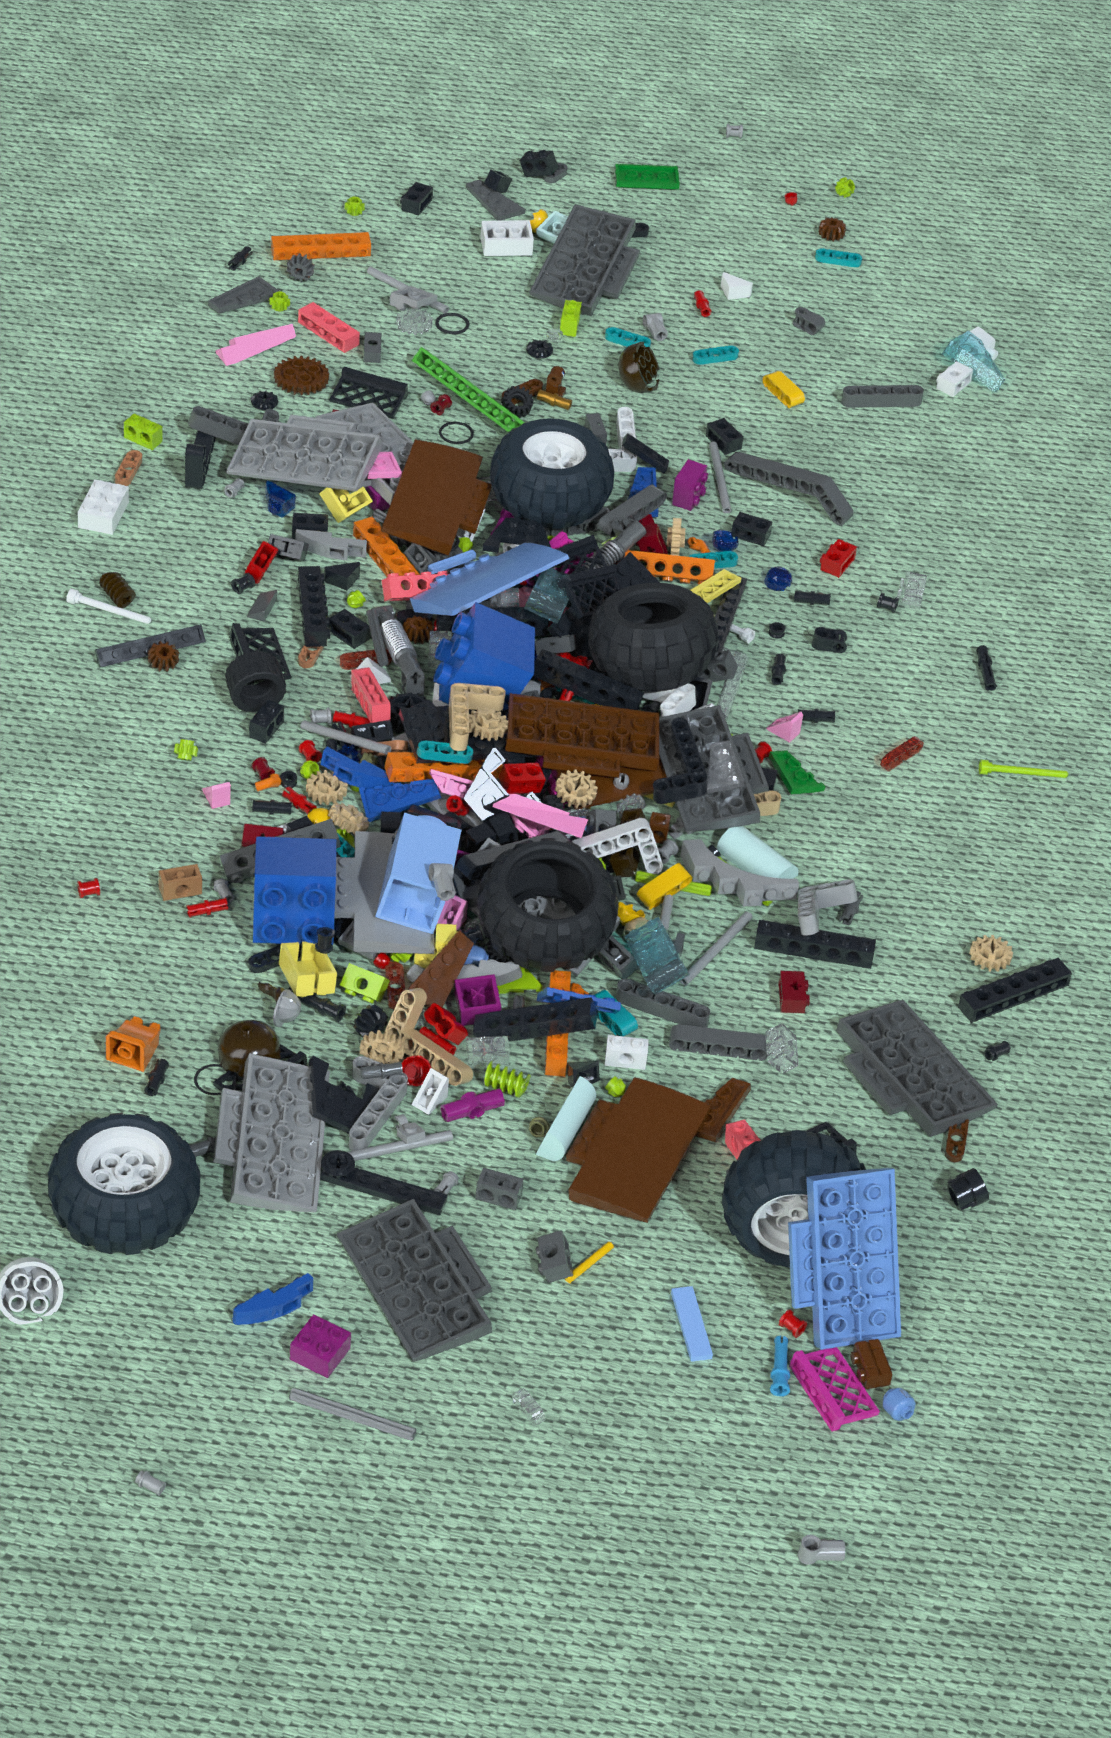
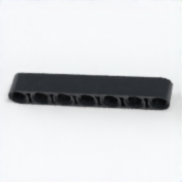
M555 831L464 855L458 860L457 869L469 880L473 881L483 878L485 872L489 868L491 869L493 861L502 852L513 849L516 844L528 840L533 842L541 841L543 838H555V841L564 843L572 841L561 831Z

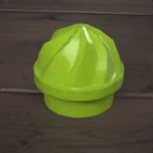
M459 538V548L463 552L473 548L470 538Z
M359 590L351 591L347 597V604L351 608L362 607L366 601Z
M306 761L300 767V773L306 779H311V774L317 775V771H320L318 764L313 761Z
M614 1076L605 1086V1089L609 1095L620 1097L624 1095L626 1085L622 1078L619 1079Z

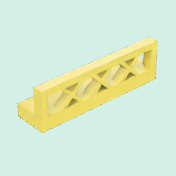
M723 569L690 591L699 595L706 603H709L741 583V577Z

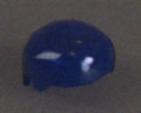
M716 530L713 532L712 545L720 552L734 551L739 546L738 536L734 539L732 532Z
M772 567L768 570L764 583L773 591H784L787 586H791L792 574L784 567Z

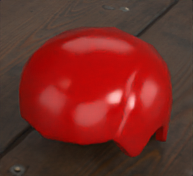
M420 1055L409 1056L401 1062L403 1073L408 1077L407 1085L421 1086L432 1068L429 1061Z

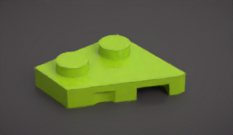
M520 967L522 978L497 986L499 994H505L510 992L524 993V990L536 989V992H540L543 986L528 969Z

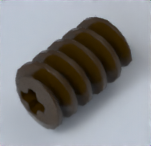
M107 572L101 576L100 586L117 607L125 608L135 599V591L119 572Z

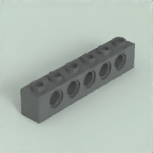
M332 819L277 836L286 838L336 839V849L341 847ZM256 844L220 855L228 883H239L243 879L255 877ZM241 864H247L245 867H239Z

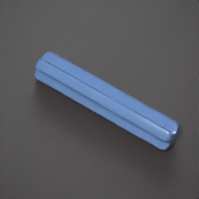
M471 549L429 564L428 572L436 574L437 572L476 559V552Z

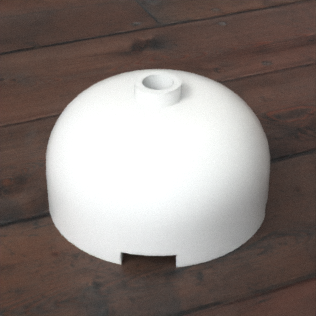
M23 1257L10 1262L0 1272V1310L10 1321L20 1325L42 1321L41 1318L24 1320L15 1316L10 1311V1309L14 1312L22 1311L26 1307V1301H28L32 1311L40 1314L46 1311L43 1316L56 1313L62 1302L63 1285L58 1273L48 1262L36 1257ZM45 1295L48 1297V1299H49V1301H50V1306H49V1308H48V1301H47ZM19 1297L18 1301L11 1302L14 1298ZM43 1299L40 1306L33 1305L35 1300Z

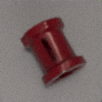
M446 394L440 395L437 401L431 403V411L439 416L442 415L446 408L452 406V400Z
M259 757L253 761L251 767L253 771L259 774L260 780L275 774V770L269 767L265 757Z

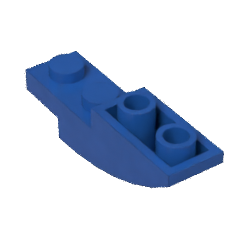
M329 747L323 750L320 765L333 771V776H336L342 782L359 788L365 787L366 789L374 788L377 785H383V787L393 786L395 783L389 782L385 770L365 760L358 763Z
M307 1273L302 1277H297L287 1286L279 1288L274 1294L269 1288L256 1293L251 1299L238 1304L233 1309V1323L235 1325L260 1323L295 1311L301 1307V1298L313 1291L314 1278Z

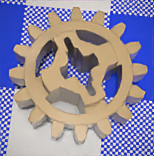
M673 518V527H668L667 547H671V555L679 556L680 548H684L686 528H681L682 518Z
M485 707L484 710L477 708V712L472 710L471 714H469V733L474 732V737L479 735L481 740L487 738L490 741L491 738L498 740V736L503 738L504 734L507 733L508 721L506 716H501L500 711L496 713L495 709L488 710Z
M324 770L322 774L317 771V775L311 774V779H307L306 792H308V797H312L313 802L318 800L320 805L323 802H326V805H329L330 802L335 804L337 800L343 801V797L347 796L348 784L333 776V771L328 773L327 770Z
M567 770L566 775L562 773L560 778L557 779L555 791L558 792L557 798L562 797L561 802H568V807L574 804L577 809L579 805L585 808L586 804L591 805L592 801L595 800L597 786L594 785L596 781H590L591 775L584 776V771L579 774L577 770H574V773Z
M336 802L329 810L328 816L331 817L330 819L341 830L345 829L349 834L352 832L355 835V831H366L369 827L370 822L367 821L368 818L353 805L348 804L346 806L342 802L341 804Z
M983 935V939L977 937L976 941L972 942L969 952L971 955L970 959L975 960L974 965H982V970L986 967L991 972L995 968L998 972L1000 967L1006 969V966L1010 965L1013 956L1012 946H1007L1008 941L1002 942V937L995 939L994 935H991L990 938Z
M377 1030V1034L371 1031L369 1036L364 1035L363 1040H361L360 1054L383 1064L401 1062L405 1052V1045L401 1044V1039H395V1034L388 1035V1031L384 1034L380 1030Z

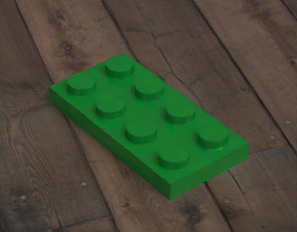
M615 164L616 187L679 190L678 166Z

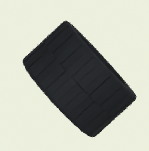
M262 651L245 653L235 658L226 669L225 678L231 700L240 710L258 712L267 700L279 703L284 698V694H286V682L280 663L270 653ZM265 679L255 685H246L253 680Z

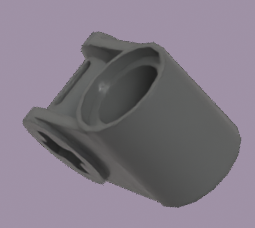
M804 307L796 308V317L793 320L794 327L810 335H815L825 326V319L821 315H817Z

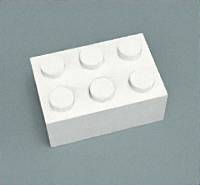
M530 220L481 221L480 238L484 256L532 255L534 239Z
M94 479L78 511V528L113 535L129 503V486Z

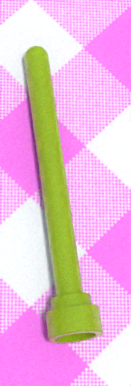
M980 759L979 774L983 775L991 772H1003L1058 778L1068 777V772L1063 770L997 765L984 759Z

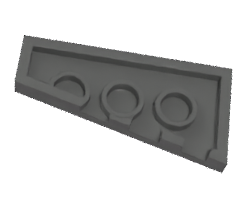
M475 180L466 183V189L497 221L525 214L526 209L500 192L486 186L483 181Z
M258 276L208 300V306L220 314L268 301L279 290Z

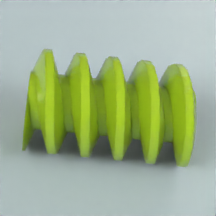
M491 1061L485 1072L484 1084L486 1087L492 1085L493 1089L500 1087L502 1092L507 1090L509 1095L515 1093V1096L520 1098L529 1085L531 1075L528 1074L524 1079L523 1072L521 1071L516 1076V1069H512L508 1073V1066H505L501 1071L500 1064L498 1063L493 1068V1061Z

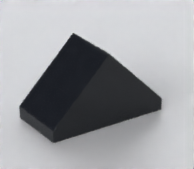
M360 562L324 567V581L346 591L360 577Z
M599 1061L567 1063L568 1084L573 1088L580 1076L591 1084L600 1081Z

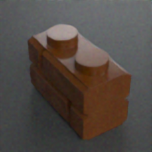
M873 1339L868 1342H856L850 1357L852 1364H856L858 1368L857 1378L859 1381L863 1382L865 1389L889 1386L893 1374L880 1340Z

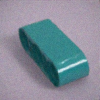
M604 989L594 994L597 998L601 999L605 997L614 998ZM622 1005L620 1011L615 1014L601 1011L597 1013V1018L602 1023L605 1022L604 1025L615 1035L624 1037L638 1029L636 1019Z

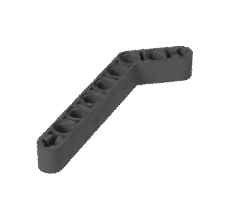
M735 452L724 462L725 469L733 474L816 496L833 523L839 526H843L854 514L852 507L833 479L827 475L742 452Z

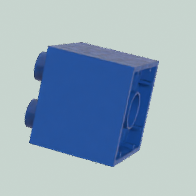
M475 602L468 614L460 612L457 615L452 627L454 635L450 640L443 638L435 652V659L441 661L433 679L435 683L439 684V701L449 704L451 685L454 683L501 687L506 691L504 703H509L510 693L520 695L534 675L535 628Z
M256 837L253 943L281 944L299 942V944H302V942L316 944L318 942V928L328 927L334 930L336 839Z

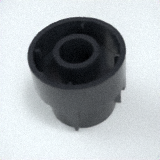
M975 1168L957 1175L955 1179L948 1181V1192L958 1209L973 1208L989 1200L986 1185Z

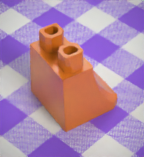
M133 1016L130 1021L125 1020L117 1030L110 1031L106 1036V1060L144 1072L159 1044L160 1024L152 1022L147 1027L143 1025V1020L136 1016Z

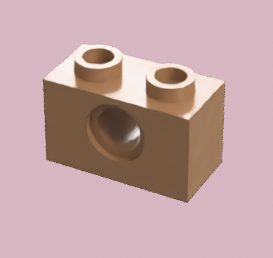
M198 864L159 870V890L163 901L202 894V875Z

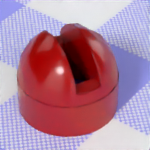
M790 192L785 194L787 205L793 206L797 203V193Z
M380 953L374 960L373 965L379 969H387L391 963L390 958L387 954Z

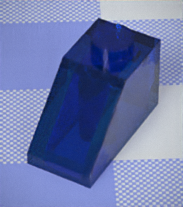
M268 480L266 481L265 496L268 511L283 518L295 508L296 495Z

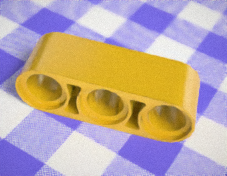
M781 371L763 376L764 386L768 387L767 389L774 396H777L785 406L787 405V408L804 403L805 396L802 390Z
M677 863L641 887L636 896L648 910H651L663 903L665 895L673 896L689 885L693 877L680 863Z

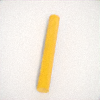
M609 1241L577 1266L573 1270V1276L565 1278V1281L569 1284L611 1251L614 1248L613 1244Z

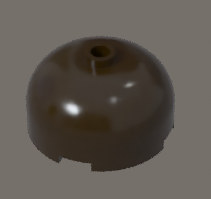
M638 342L626 347L622 351L618 362L619 374L625 386L636 393L656 391L659 379L656 380L654 387H647V384L652 383V378L656 379L657 371H659L658 362L652 349L646 347L644 342Z
M242 1020L230 1025L222 1033L218 1042L219 1062L225 1071L230 1070L238 1073V1076L244 1077L245 1062L249 1053L279 1060L281 1050L276 1032L268 1024L258 1020Z

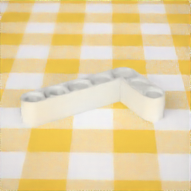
M621 407L618 409L616 422L619 449L608 450L612 457L614 472H632L636 469L637 456L624 448L622 443L627 433L636 438L633 411L629 407Z
M689 683L672 690L644 692L643 695L645 699L662 702L660 705L661 717L688 712L696 705L695 686Z
M644 818L635 819L572 841L579 845L582 851L591 852L597 858L638 845L648 873L658 874L663 869V863L651 827Z

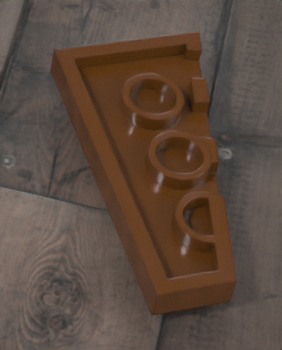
M460 930L457 931L407 990L414 988L423 989L427 996L424 1005L427 1009L432 1003L443 1007L474 943Z
M731 1078L715 1092L716 1096L710 1100L707 1099L704 1103L711 1105V1110L696 1137L717 1142L725 1130L726 1124H729L750 1092L751 1083Z

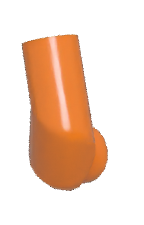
M695 537L688 539V545L691 549L701 553H711L703 540L696 539Z
M272 774L269 778L255 782V786L259 792L267 788L278 787L282 781L278 774Z

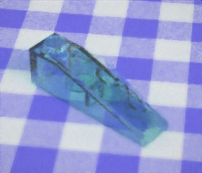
M970 331L952 339L942 352L953 363L957 361L973 369L972 377L994 393L998 391L1005 381L999 368L993 362L990 353L984 347L982 340Z

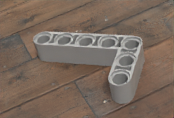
M849 879L808 886L798 891V920L802 935H812L819 931V909L849 904L858 900L854 880Z
M358 1056L353 1060L352 1078L356 1082L363 1085L369 1083L380 1090L349 1131V1149L351 1151L368 1148L407 1093L408 1077L405 1073H402V1075L386 1076L384 1079H381V1077L362 1079L360 1074L362 1067L375 1066L380 1063L365 1056Z

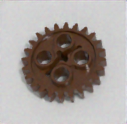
M301 355L300 358L296 356L293 359L287 357V361L282 360V363H277L274 379L278 387L282 386V390L287 389V393L293 391L294 395L297 392L301 396L303 393L310 395V392L316 394V390L322 391V388H326L329 372L325 364L321 365V361L316 362V358L310 360L309 356L305 359Z

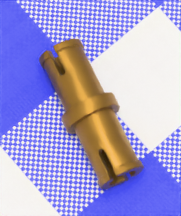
M541 389L538 392L537 400L550 403L553 407L558 406L567 410L571 408L572 400L560 397L557 393L552 394Z

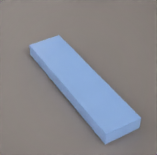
M693 1286L672 1288L671 1295L690 1361L712 1359L713 1353Z

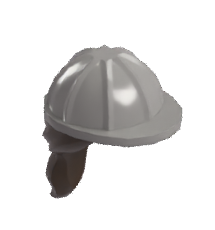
M258 983V988L276 1001L273 1015V1023L276 1027H281L283 1023L293 1021L300 1014L301 1001L291 990L282 987L276 988L269 983Z

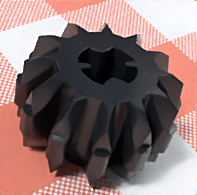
M375 1004L372 1006L368 1005L366 1009H362L357 1014L358 1017L353 1021L355 1023L353 1028L362 1038H364V1035L369 1036L371 1031L377 1034V1030H384V1026L388 1023V1016L379 1006Z

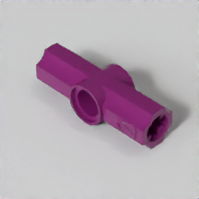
M498 1088L480 1094L471 1091L465 1093L460 1100L441 1105L440 1110L445 1122L467 1116L470 1119H474L475 1116L477 1118L481 1117L487 1110L505 1106L503 1092Z

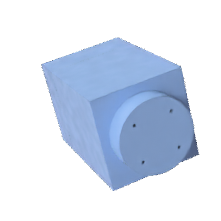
M404 813L389 853L375 917L430 934L434 933L445 901H441L437 897L434 881L429 879V866L431 863L452 864L454 869L461 834L460 829L447 826L443 821L433 816H414Z

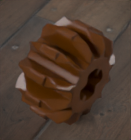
M833 217L821 220L819 235H821L822 239L826 238L827 241L832 240L834 242V240L840 241V239L844 238L846 224L843 223V220Z
M413 615L412 618H407L403 625V629L410 642L414 641L415 645L417 642L423 645L424 641L429 642L430 638H432L434 629L432 621H428V617L422 618L421 615L419 617Z
M159 641L158 645L153 643L152 648L148 651V662L152 664V669L158 668L159 672L162 669L168 672L169 668L174 670L176 664L179 663V650L175 649V644L169 645L168 641L165 644Z

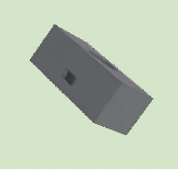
M365 332L364 362H381L382 333Z
M586 414L585 427L600 437L606 444L607 432L600 414Z
M573 634L561 636V638L548 637L535 641L536 653L539 655L542 649L552 653L576 650V636Z

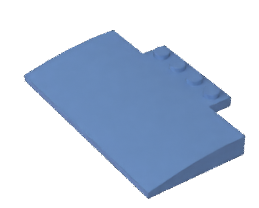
M523 543L498 556L482 555L477 561L465 563V567L461 569L456 568L451 570L448 575L436 577V581L430 583L431 589L410 598L414 612L454 616L472 607L475 602L480 603L569 559L566 553L544 545Z
M868 1169L806 1177L808 1219L788 1222L792 1307L797 1309L812 1306L814 1345L823 1350L854 1345L860 1341L868 1342L873 1339L884 1340L901 1337L895 1169Z

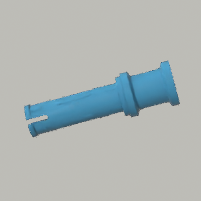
M780 1335L774 1339V1368L771 1371L773 1384L770 1386V1392L774 1396L784 1397L790 1392V1386L788 1385L790 1371L787 1368L788 1338L783 1336V1343H781Z

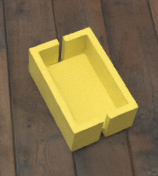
M299 942L281 943L279 965L296 996L306 997L313 995V993L317 995L335 993L337 972L327 954L317 952L313 943L302 942L300 961H298Z

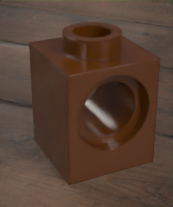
M652 812L649 825L656 843L663 844L667 840L671 815Z

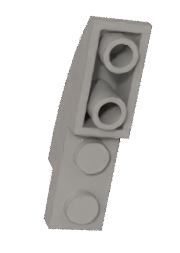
M296 529V540L308 543L307 551L346 561L348 556L366 558L367 540L332 537V532Z
M488 959L487 961L480 960L479 967L473 964L463 965L457 979L495 974L497 986L522 978V971L520 966L514 964V962L502 963Z

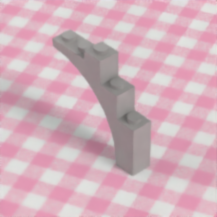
M701 839L683 840L680 856L688 873L693 877L692 882L711 881L717 894L736 893L743 907L762 906V901L797 899L799 887L797 879L765 877L740 870L715 856Z

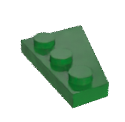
M787 750L770 752L768 758L774 768L778 770V774L790 794L815 793L825 790L826 786L822 782L818 783L811 772H806L801 768V763Z

